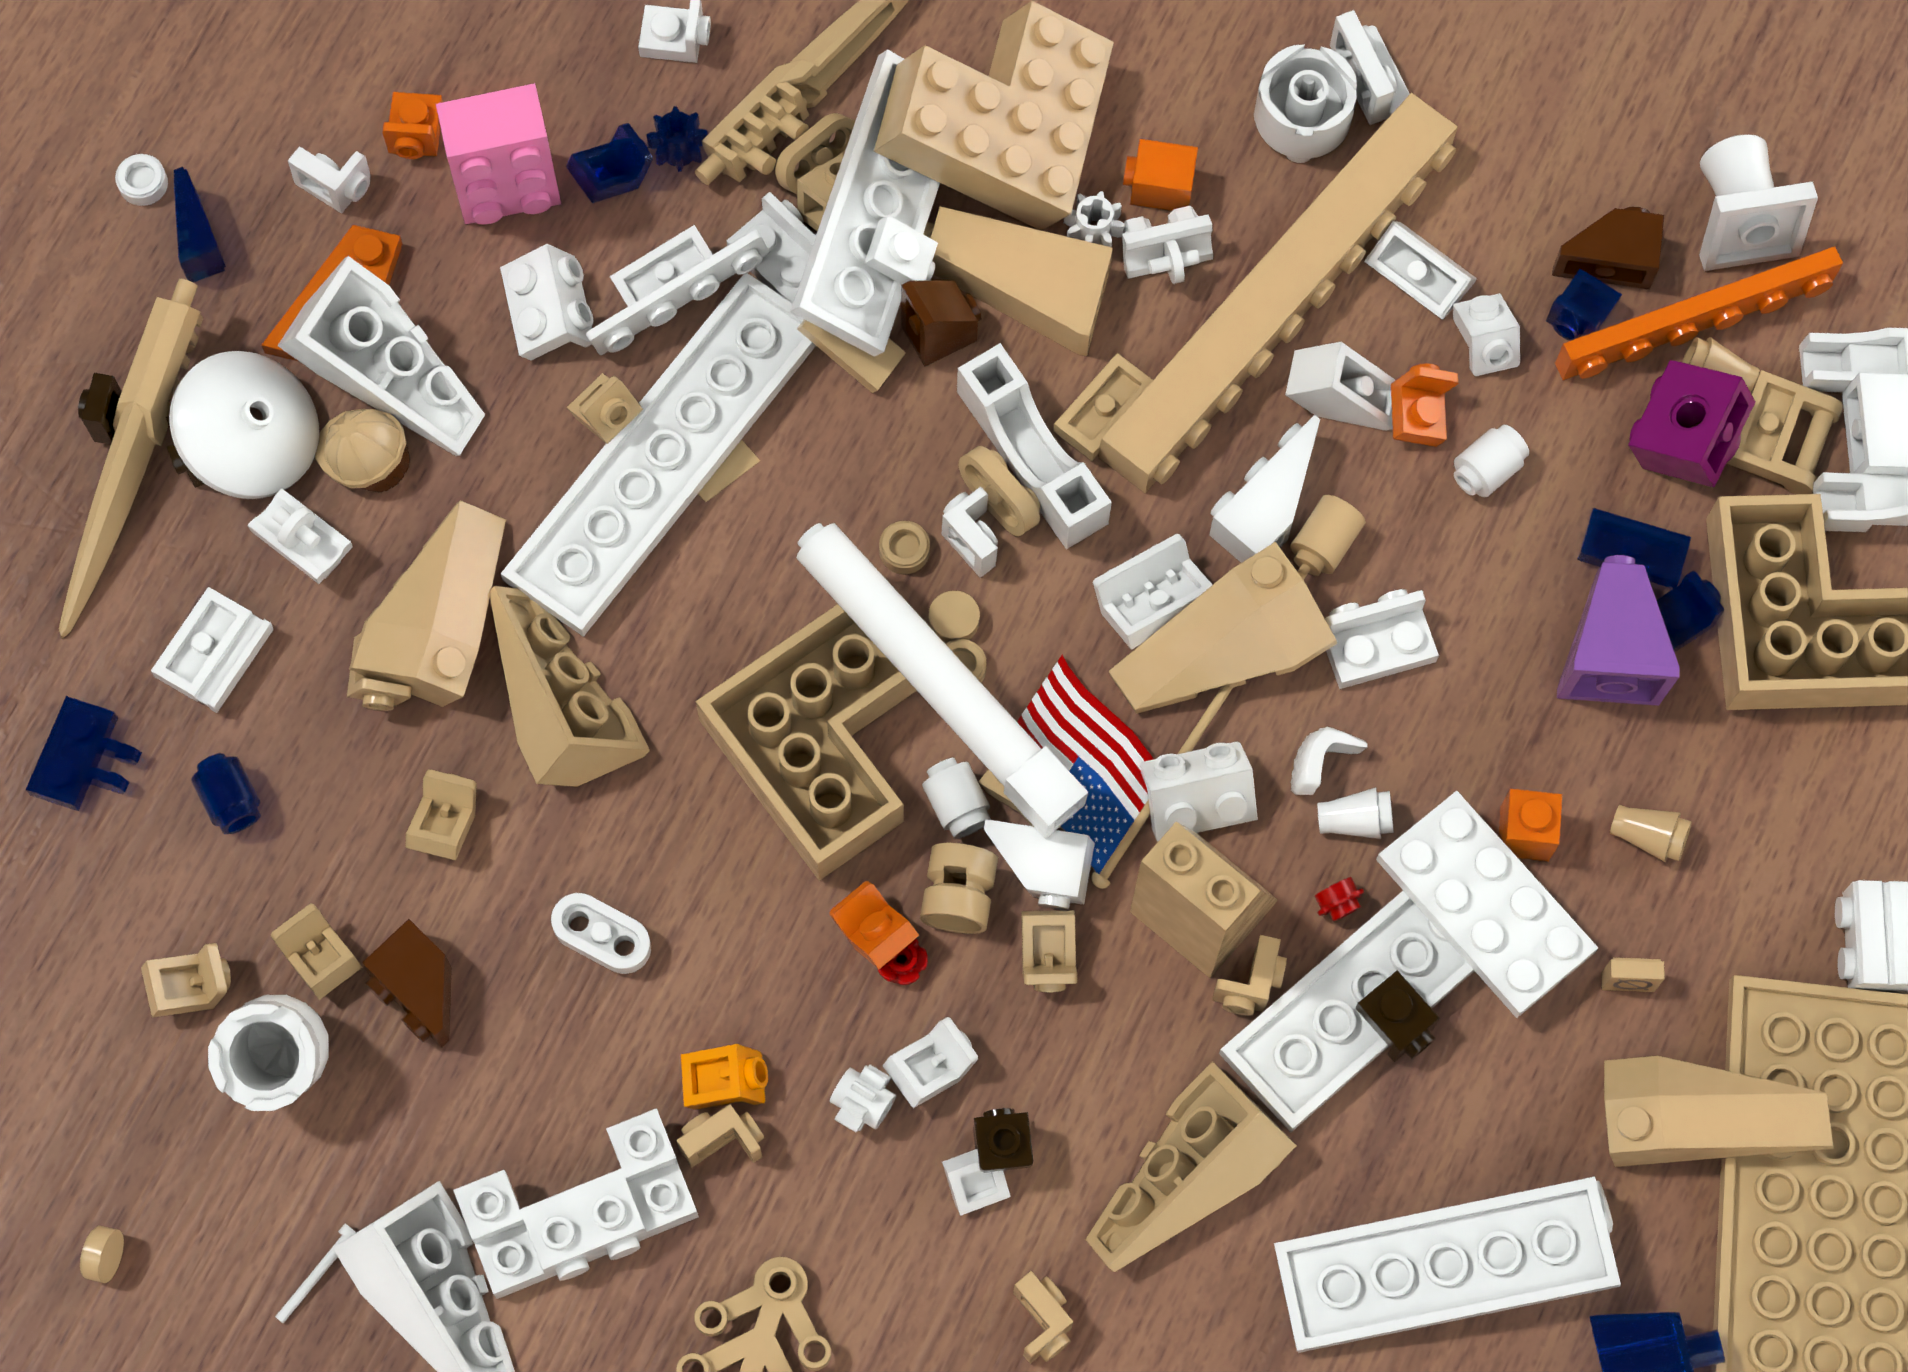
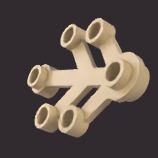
M786 1257L769 1259L757 1270L754 1286L720 1303L715 1301L702 1303L695 1312L694 1320L698 1330L703 1335L709 1337L720 1335L726 1329L729 1321L758 1308L761 1309L754 1329L703 1355L690 1353L683 1356L677 1364L676 1372H683L684 1367L690 1362L702 1364L704 1372H720L741 1360L743 1362L739 1372H763L765 1366L768 1372H793L775 1337L782 1314L800 1344L798 1356L801 1364L813 1371L826 1367L831 1359V1348L828 1341L817 1334L802 1304L807 1294L808 1280L801 1265ZM777 1275H785L791 1280L790 1288L784 1293H776L770 1287L771 1280ZM712 1309L720 1312L722 1319L717 1327L706 1328L702 1325L701 1317L707 1310ZM813 1343L822 1345L825 1349L824 1358L819 1362L808 1361L804 1356V1351L808 1345Z

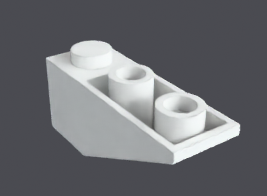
M1316 415L1303 427L1298 423L1294 424L1279 441L1278 447L1281 449L1269 461L1265 457L1260 458L1246 474L1244 480L1247 483L1236 494L1228 491L1211 510L1210 514L1214 517L1209 535L1241 563L1274 542L1281 548L1288 540L1320 422Z

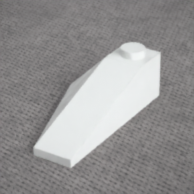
M345 257L302 307L281 339L278 347L319 376L373 408L390 413L402 425L451 454L459 456L484 418L485 413L449 366H445L426 341L428 337L419 325L415 326L398 303L400 299L392 288L351 257Z
M440 1181L333 1247L360 1294L437 1372H515L501 1327L490 1321L482 1295L489 1291L484 1275H475L467 1248L473 1245L467 1225Z

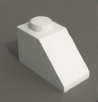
M1342 342L1294 351L1285 394L1287 397L1317 417L1385 431L1393 430L1391 383L1395 381L1394 378Z
M985 819L984 831L1026 890L1033 897L1039 898V906L1056 910H1069L1070 903L1084 905L1095 845L1089 835L1055 830L1045 839L1033 826Z

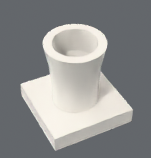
M1756 135L1733 136L1709 148L1701 158L1700 168L1716 196L1699 254L1704 271L1800 257L1818 200L1813 182L1774 187L1767 143Z

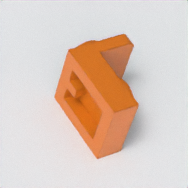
M393 92L389 122L383 124L382 132L388 153H393L406 159L437 156L441 127L436 104L443 103L441 95Z
M1418 364L1411 367L1407 373L1391 383L1394 440L1434 447L1447 440L1445 393L1459 384L1458 373L1440 370V367L1435 364Z
M870 881L862 883L830 910L831 918L854 949L878 969L919 936L909 920L888 905L875 885Z

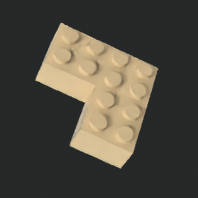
M1031 1L1003 20L989 76L924 45L896 66L874 152L1042 231L1072 213L1114 42Z
M1821 494L1718 497L1706 518L1726 710L1908 705V588L1832 590Z
M838 604L696 701L700 723L819 881L904 822V805L866 756L852 735L917 690Z

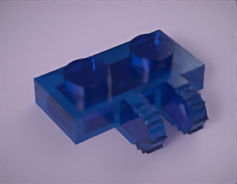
M1593 508L1588 519L1577 560L1600 567L1606 557L1614 555L1630 556L1636 560L1635 564L1645 566L1650 582L1676 589L1680 581L1691 537Z
M66 696L26 787V791L30 796L79 811L90 784L119 794H124L129 785V781L120 774L97 768L102 755L126 764L136 765L142 752L131 745L110 738L118 720L114 711Z

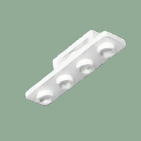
M691 226L610 276L628 307L586 333L588 339L599 355H603L608 351L610 353L618 352L626 348L634 340V335L649 326L656 327L665 324L676 315L678 308L693 299L699 301L711 296L719 288V283L736 273L738 275L745 274L756 268L761 263L762 257L769 253L758 230L755 229L715 254H712L696 226Z

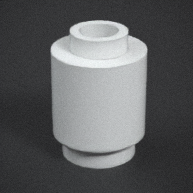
M1502 425L1498 429L1491 428L1454 459L1456 469L1454 478L1461 489L1467 494L1488 497L1524 466V459L1529 455V448L1521 435L1512 427Z
M949 758L927 770L930 778L924 781L922 787L943 829H950L954 839L968 836L980 830L985 825V819L991 820L987 812L990 805L968 762L957 764L955 758Z

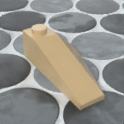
M461 500L457 502L425 543L416 559L394 583L389 594L364 622L349 670L374 680L412 687L411 695L441 707L464 697L479 651L490 599L489 592L492 589L506 519Z
M1274 542L1231 569L1110 669L1109 674L1136 714L1196 698L1199 692L1229 685L1230 688L1245 685L1247 679L1276 672L1278 676L1295 671L1335 646L1337 640L1304 580L1278 544Z
M493 586L489 592L517 742L536 783L578 787L645 757L650 749L630 709L620 697L613 701L596 682L601 673L592 662L584 664L576 657L567 645L570 640V634L557 618L532 601L518 588Z
M1662 1056L1604 1061V1101L1609 1154L1615 1167L1833 1148L1827 1093Z
M1213 1061L1174 1100L1166 1113L1171 1119L1157 1144L1148 1141L1139 1155L1145 1161L1132 1183L1119 1186L1085 1239L1113 1272L1118 1271L1259 1185L1297 1146Z

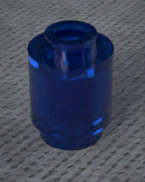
M218 753L205 758L197 765V772L191 778V782L212 824L219 826L223 834L240 832L260 819L261 813L258 809L260 800L238 757H226L225 754Z

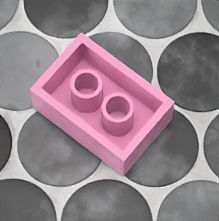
M535 83L436 104L446 155L465 224H491L499 221L503 216L522 212L526 214H539L547 211L551 206L561 204Z

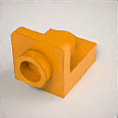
M739 1044L681 1054L684 1107L696 1110L740 1101L753 1105L765 1103L768 1070L760 1051Z

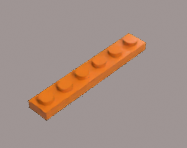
M1834 246L1563 343L1555 365L1562 380L1577 375L1582 379L1590 378L1605 370L1608 364L1625 359L1626 362L1637 361L1650 354L1653 348L1669 342L1671 346L1682 345L1696 337L1699 331L1715 326L1716 330L1729 328L1742 320L1744 315L1760 310L1761 314L1771 313L1783 307L1788 302V299L1802 294L1806 298H1812L1829 290L1833 286V280L1843 265V261Z

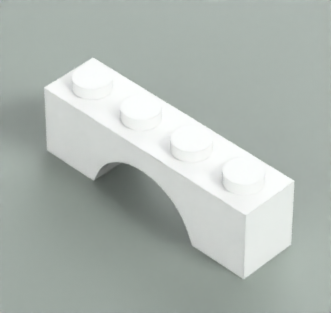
M1001 343L958 367L957 393L1020 484L1030 488L1035 493L1040 502L1041 514L1066 550L1108 525L1111 500L1085 463L1072 459L1055 440L1034 403L1028 382Z

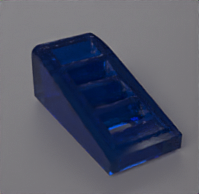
M184 167L174 170V195L178 259L187 280L196 282L225 271L224 267L226 265L188 170H184Z

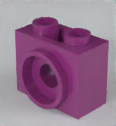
M1669 360L1663 375L1658 377L1652 386L1650 401L1642 418L1638 419L1631 429L1628 446L1641 467L1645 470L1714 488L1726 463L1733 458L1739 448L1741 431L1756 401L1745 381L1740 376ZM1701 422V423L1698 424L1697 426L1692 427V426L1695 425L1696 423Z

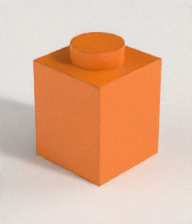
M1140 139L1137 157L1127 156L1123 185L1132 186L1130 205L1170 211L1189 206L1198 147Z
M1510 789L1500 806L1498 837L1517 858L1550 861L1560 843L1562 794Z

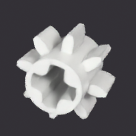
M1100 191L1097 196L1086 198L1082 194L1077 195V211L1072 209V213L1065 217L1063 222L1067 226H1071L1067 231V237L1111 247V236L1118 238L1122 237L1124 233L1125 223L1117 220L1121 215L1122 205L1120 203L1111 205L1104 198L1103 191ZM1091 221H1097V226L1090 225Z
M872 1065L865 1066L861 1073L850 1067L840 1079L830 1098L832 1104L841 1108L834 1120L855 1133L861 1131L864 1124L876 1130L885 1119L896 1098L894 1093L886 1089L891 1077Z

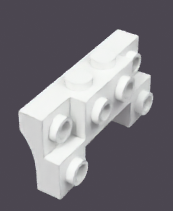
M1884 328L1849 334L1809 333L1799 345L1803 386L1819 392H1842L1850 473L1823 472L1814 482L1813 494H1821L1825 531L1867 532L1872 525L1908 526V328Z
M657 1108L606 1128L621 1169L520 1209L505 1170L453 1190L496 1299L555 1275L558 1276L560 1281L581 1275L590 1269L588 1262L607 1254L610 1260L628 1256L641 1248L639 1241L699 1217Z

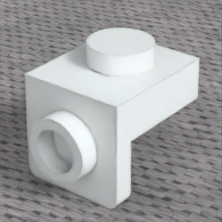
M888 215L878 221L864 264L900 284L908 281H930L935 270V263L932 260L938 242Z
M1500 293L1490 296H1477L1472 300L1453 304V320L1469 347V367L1474 376L1515 368L1520 365V326Z
M946 1017L939 1021L928 1035L891 1055L882 1066L910 1105L915 1108L960 1082L976 1063L978 1055L972 1048V1044L966 1034L957 1028L951 1018Z

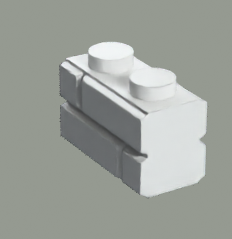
M1863 880L1852 882L1842 893L1843 897H1837L1835 903V923L1837 928L1845 929L1846 948H1840L1838 953L1840 979H1847L1848 988L1908 994V882L1889 881L1885 883L1882 881Z

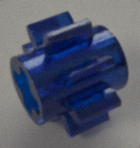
M674 106L672 112L665 114L663 117L653 116L654 127L657 132H650L646 134L648 148L657 149L655 153L657 165L661 166L667 162L672 166H676L678 172H682L683 166L690 164L692 161L702 162L699 146H703L702 140L708 135V132L705 129H698L700 122L697 112L689 116L684 112H680L678 107Z

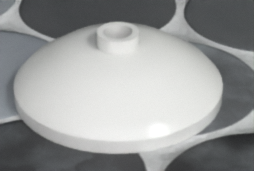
M228 351L212 355L196 364L183 377L172 397L169 421L171 436L177 452L188 469L203 483L216 491L243 499L270 497L276 495L281 488L286 490L295 484L306 473L314 460L319 443V421L314 403L306 388L292 372L266 356L246 351ZM250 407L260 410L263 415L262 421L252 417Z

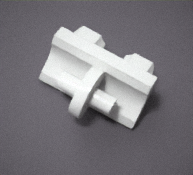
M1191 206L1173 209L1168 215V223L1152 227L1149 219L1143 216L1128 219L1124 222V233L1122 234L1124 270L1128 279L1168 271L1171 282L1177 284L1185 280L1184 267L1213 260L1211 232L1213 229L1208 214L1198 216Z
M282 488L274 496L269 506L248 524L252 533L318 584L330 575L340 564L342 558L353 547L351 541Z

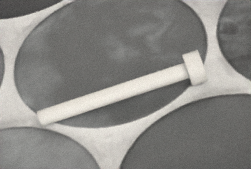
M345 1223L338 1231L342 1236L333 1247L357 1232ZM333 1247L275 1316L279 1321L284 1323L338 1258Z

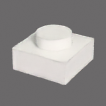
M977 1149L942 1162L953 1200L960 1216L1011 1197L1003 1171L986 1173L980 1171Z

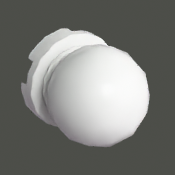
M263 995L235 1009L218 1026L215 1036L211 1039L208 1046V1068L216 1087L222 1093L226 1092L234 1101L246 1105L245 1108L251 1111H274L293 1103L321 1077L329 1058L328 1033L320 1016L305 1002L288 995Z

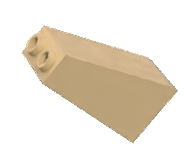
M1176 821L1142 859L1130 912L1206 976L1211 978L1276 904L1278 899L1199 834Z

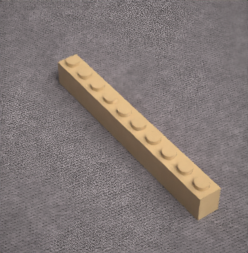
M1410 93L1101 438L1099 458L1144 493L1156 481L1161 485L1164 484L1172 476L1180 463L1177 457L1187 446L1195 449L1204 440L1212 426L1208 422L1219 410L1225 414L1235 405L1243 392L1240 386L1250 375L1258 378L1266 370L1274 357L1271 351L1281 340L1289 343L1297 335L1305 322L1302 316L1312 305L1319 309L1328 300L1336 286L1333 281L1342 271L1350 274L1359 265L1366 253V250L1363 249L1372 237L1380 240L1390 224L1396 220L1394 215L1396 210L1403 203L1410 206L1416 201L1426 186L1424 179L1433 169L1441 172L1447 166L1456 152V148L1452 144L1458 126L1416 95Z

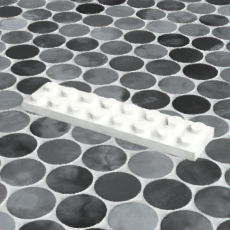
M743 274L639 402L643 410L608 444L604 445L501 572L502 580L511 587L521 590L548 613L584 637L816 347L814 343L797 330L804 319L790 312L793 303L750 274Z

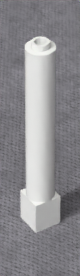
M818 523L802 535L798 541L801 549L797 554V560L1003 784V793L1045 839L1085 806L1088 791L1046 746L1042 749L835 523L825 527Z

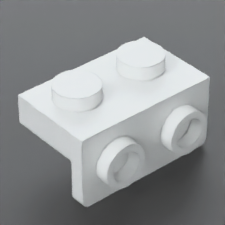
M545 244L500 267L519 356L533 360L570 341L585 348L592 345L586 333L592 329L593 314L585 299L582 285L584 278L583 270L575 256Z
M1175 534L1152 546L1130 560L1110 569L1093 581L1101 614L1131 650L1141 645L1213 585L1189 558L1186 542L1180 534Z
M1240 742L1216 743L1200 750L1181 754H1165L1157 759L1144 761L1140 764L1141 774L1148 791L1152 830L1157 842L1176 821L1199 833L1258 820L1253 769Z

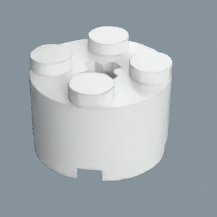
M1305 44L1293 45L1281 50L1266 64L1259 84L1254 110V120L1257 129L1270 147L1286 155L1289 160L1296 163H1305L1311 158L1326 155L1336 149L1349 132L1356 105L1357 81L1354 70L1340 54L1322 46L1320 50L1304 48Z

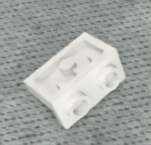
M1354 10L1336 16L1330 47L1346 59L1354 70L1357 81V101L1369 125L1388 119L1410 94L1375 26H1362Z
M768 192L762 198L763 210L726 240L727 246L752 230L757 229L769 253L762 257L761 263L750 272L763 284L793 303L817 234H813L803 224L802 215L792 203L787 200L780 202L771 192Z
M1399 589L1384 594L1378 599L1377 603L1359 607L1358 603H1348L1333 609L1329 613L1330 616L1326 617L1325 620L1335 636L1337 644L1326 652L1339 689L1437 661L1439 654L1422 610L1426 601L1422 590L1408 594L1407 590Z

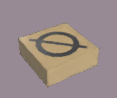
M1612 958L1601 972L1602 990L1655 992L1665 980L1664 961H1661V959Z

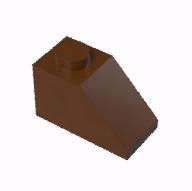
M1641 207L1614 208L1561 245L1553 265L1552 276L1650 289L1660 266L1664 215L1650 213V211Z
M954 280L908 281L901 285V327L924 367L977 342L978 321L982 319L980 310L973 297L969 293L963 295Z

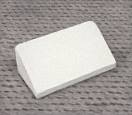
M1393 221L1364 261L1441 319H1444L1453 309V304L1458 303L1477 280L1476 277L1398 221Z

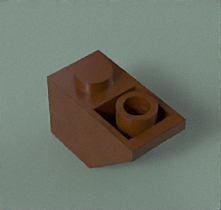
M408 919L362 962L371 977L365 984L384 1005L388 1006L394 1000L407 1013L401 1020L420 1041L424 1043L431 1037L442 1048L449 1041L452 967L446 955Z

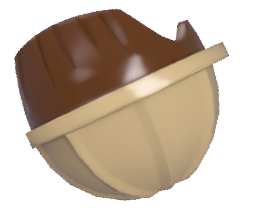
M357 409L339 414L323 427L319 433V443L315 459L322 470L337 483L349 488H361L382 493L383 491H388L391 487L393 488L403 479L409 467L410 455L403 426L394 416L376 409Z

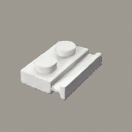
M208 587L151 672L155 678L218 713L274 630L273 626L269 621L258 618L248 609Z

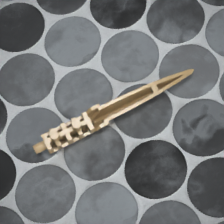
M909 0L858 1L804 48L790 63L776 67L702 140L703 149L708 158L695 170L696 176L704 184L709 185L721 172L741 182L746 177L743 169L745 166L753 171L756 169L764 175L770 174L776 165V159L769 155L777 148L773 138L780 134L786 138L789 136L796 140L809 130V126L802 122L809 116L807 108L815 107L827 95L826 90L869 47Z
M178 279L171 300L156 298L120 395L113 422L115 434L88 515L59 625L62 639L71 632L92 594L129 514L155 444L161 446L168 428L166 417L170 414L171 406L168 400L172 399L180 383L177 378L179 369L187 370L190 359L185 353H190L194 350L199 338L194 328L195 326L200 327L203 320L200 311L191 307L198 285L191 281Z

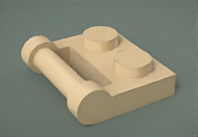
M1761 370L1751 392L1756 402L1741 431L1739 448L1733 458L1726 464L1782 484L1785 489L1794 494H1812L1814 482L1817 479L1814 475L1817 463L1832 423L1839 421L1843 404L1832 396ZM1802 409L1810 412L1813 418L1795 465L1782 461Z

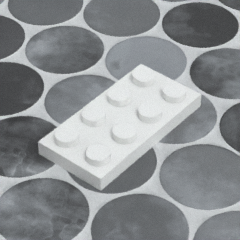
M1455 791L1377 856V862L1516 1018L1590 958L1598 949L1597 945L1458 791Z

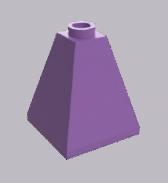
M1625 555L1606 557L1597 571L1557 687L1558 699L1659 706L1678 680L1680 667L1645 566L1635 564L1636 560L1633 557Z

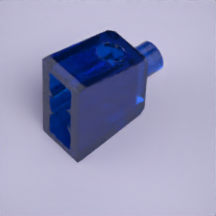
M1679 1312L1606 1314L1589 1317L1602 1372H1694L1696 1368L1725 1363L1718 1330L1685 1336Z

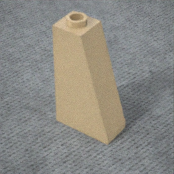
M940 206L935 224L927 222L923 235L938 242L932 260L935 263L933 275L942 280H954L960 290L969 293L971 296L1072 352L1087 356L1111 270L1113 248Z

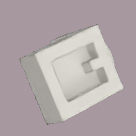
M690 0L689 9L645 5L638 46L640 57L697 63L700 45H708L711 27L710 16L703 15L701 0Z
M300 146L288 160L294 183L341 214L352 201H359L370 185L371 174L366 156L358 151L350 157L341 170L326 155L317 153L314 156Z
M979 487L970 495L963 492L947 504L943 511L941 532L942 536L980 578L996 566L998 550L996 546L998 541L992 530L981 520L975 523V520L987 511L988 494L982 487Z

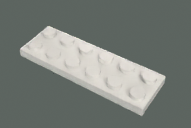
M888 49L877 57L790 311L874 357L885 351L901 302L902 285L864 264L878 221L889 215L923 234L940 185L939 182L874 152L896 66L904 60V58Z
M1402 891L1222 1047L1219 1054L1291 1133L1389 1047L1356 1010L1355 1007L1359 1001L1398 970L1432 1009L1472 974L1474 970L1409 896Z
M1595 1177L1274 1243L1298 1353L1621 1286Z

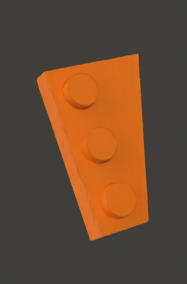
M352 225L261 346L264 353L298 361L278 347V344L305 303L345 257H351L386 284L390 285L403 245L400 235Z

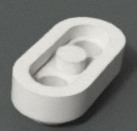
M583 893L567 895L555 905L551 915V923L557 939L563 945L620 974L633 973L642 968L648 961L651 953L650 938L645 927L637 920ZM582 916L589 920L587 928L583 931H574L570 928L571 921L576 917ZM622 941H630L635 945L633 952L627 956L617 954L615 952L616 946Z

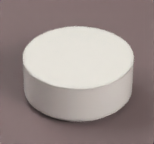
M147 154L132 155L126 158L117 168L115 175L117 187L122 197L133 205H151L160 200L167 190L168 178L160 161L153 156Z

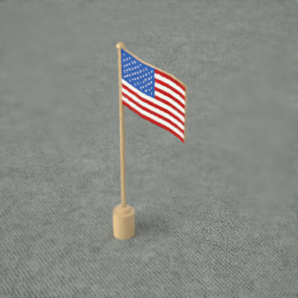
M1323 495L1291 543L1290 548L1296 555L1294 562L1300 567L1297 572L1303 580L1308 573L1319 576L1321 572L1332 574L1365 525L1366 521L1363 515L1348 502L1336 496ZM1062 654L1017 723L1041 749L1046 746L1088 791L1085 806L1059 828L1066 832L1090 836L1095 843L1091 868L1094 872L1091 879L1094 886L1103 889L1111 884L1107 879L1150 815L1148 791L1141 774L1140 764L1154 758L1135 733L1083 686L1068 666ZM1229 685L1220 688L1178 754L1193 750L1233 688H1230Z

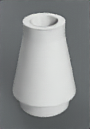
M1375 787L1329 802L1317 803L1320 834L1335 833L1381 839V834L1394 833L1390 791L1377 792Z

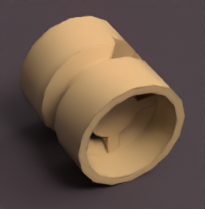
M940 843L932 846L927 878L934 884L924 891L920 920L933 928L949 932L976 934L986 931L991 899L985 895V891L994 887L998 856L984 848L961 843Z

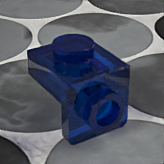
M626 123L618 126L610 143L572 154L566 168L591 203H596L639 189L653 161V156L646 143L639 138L631 125Z
M1579 269L1563 294H1559L1553 302L1546 322L1551 324L1561 337L1569 341L1599 331L1619 303L1622 294L1582 269Z

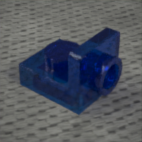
M1694 570L1684 576L1679 586L1656 600L1674 653L1714 627L1724 612V608L1720 603L1721 596L1716 587L1710 581L1702 580Z

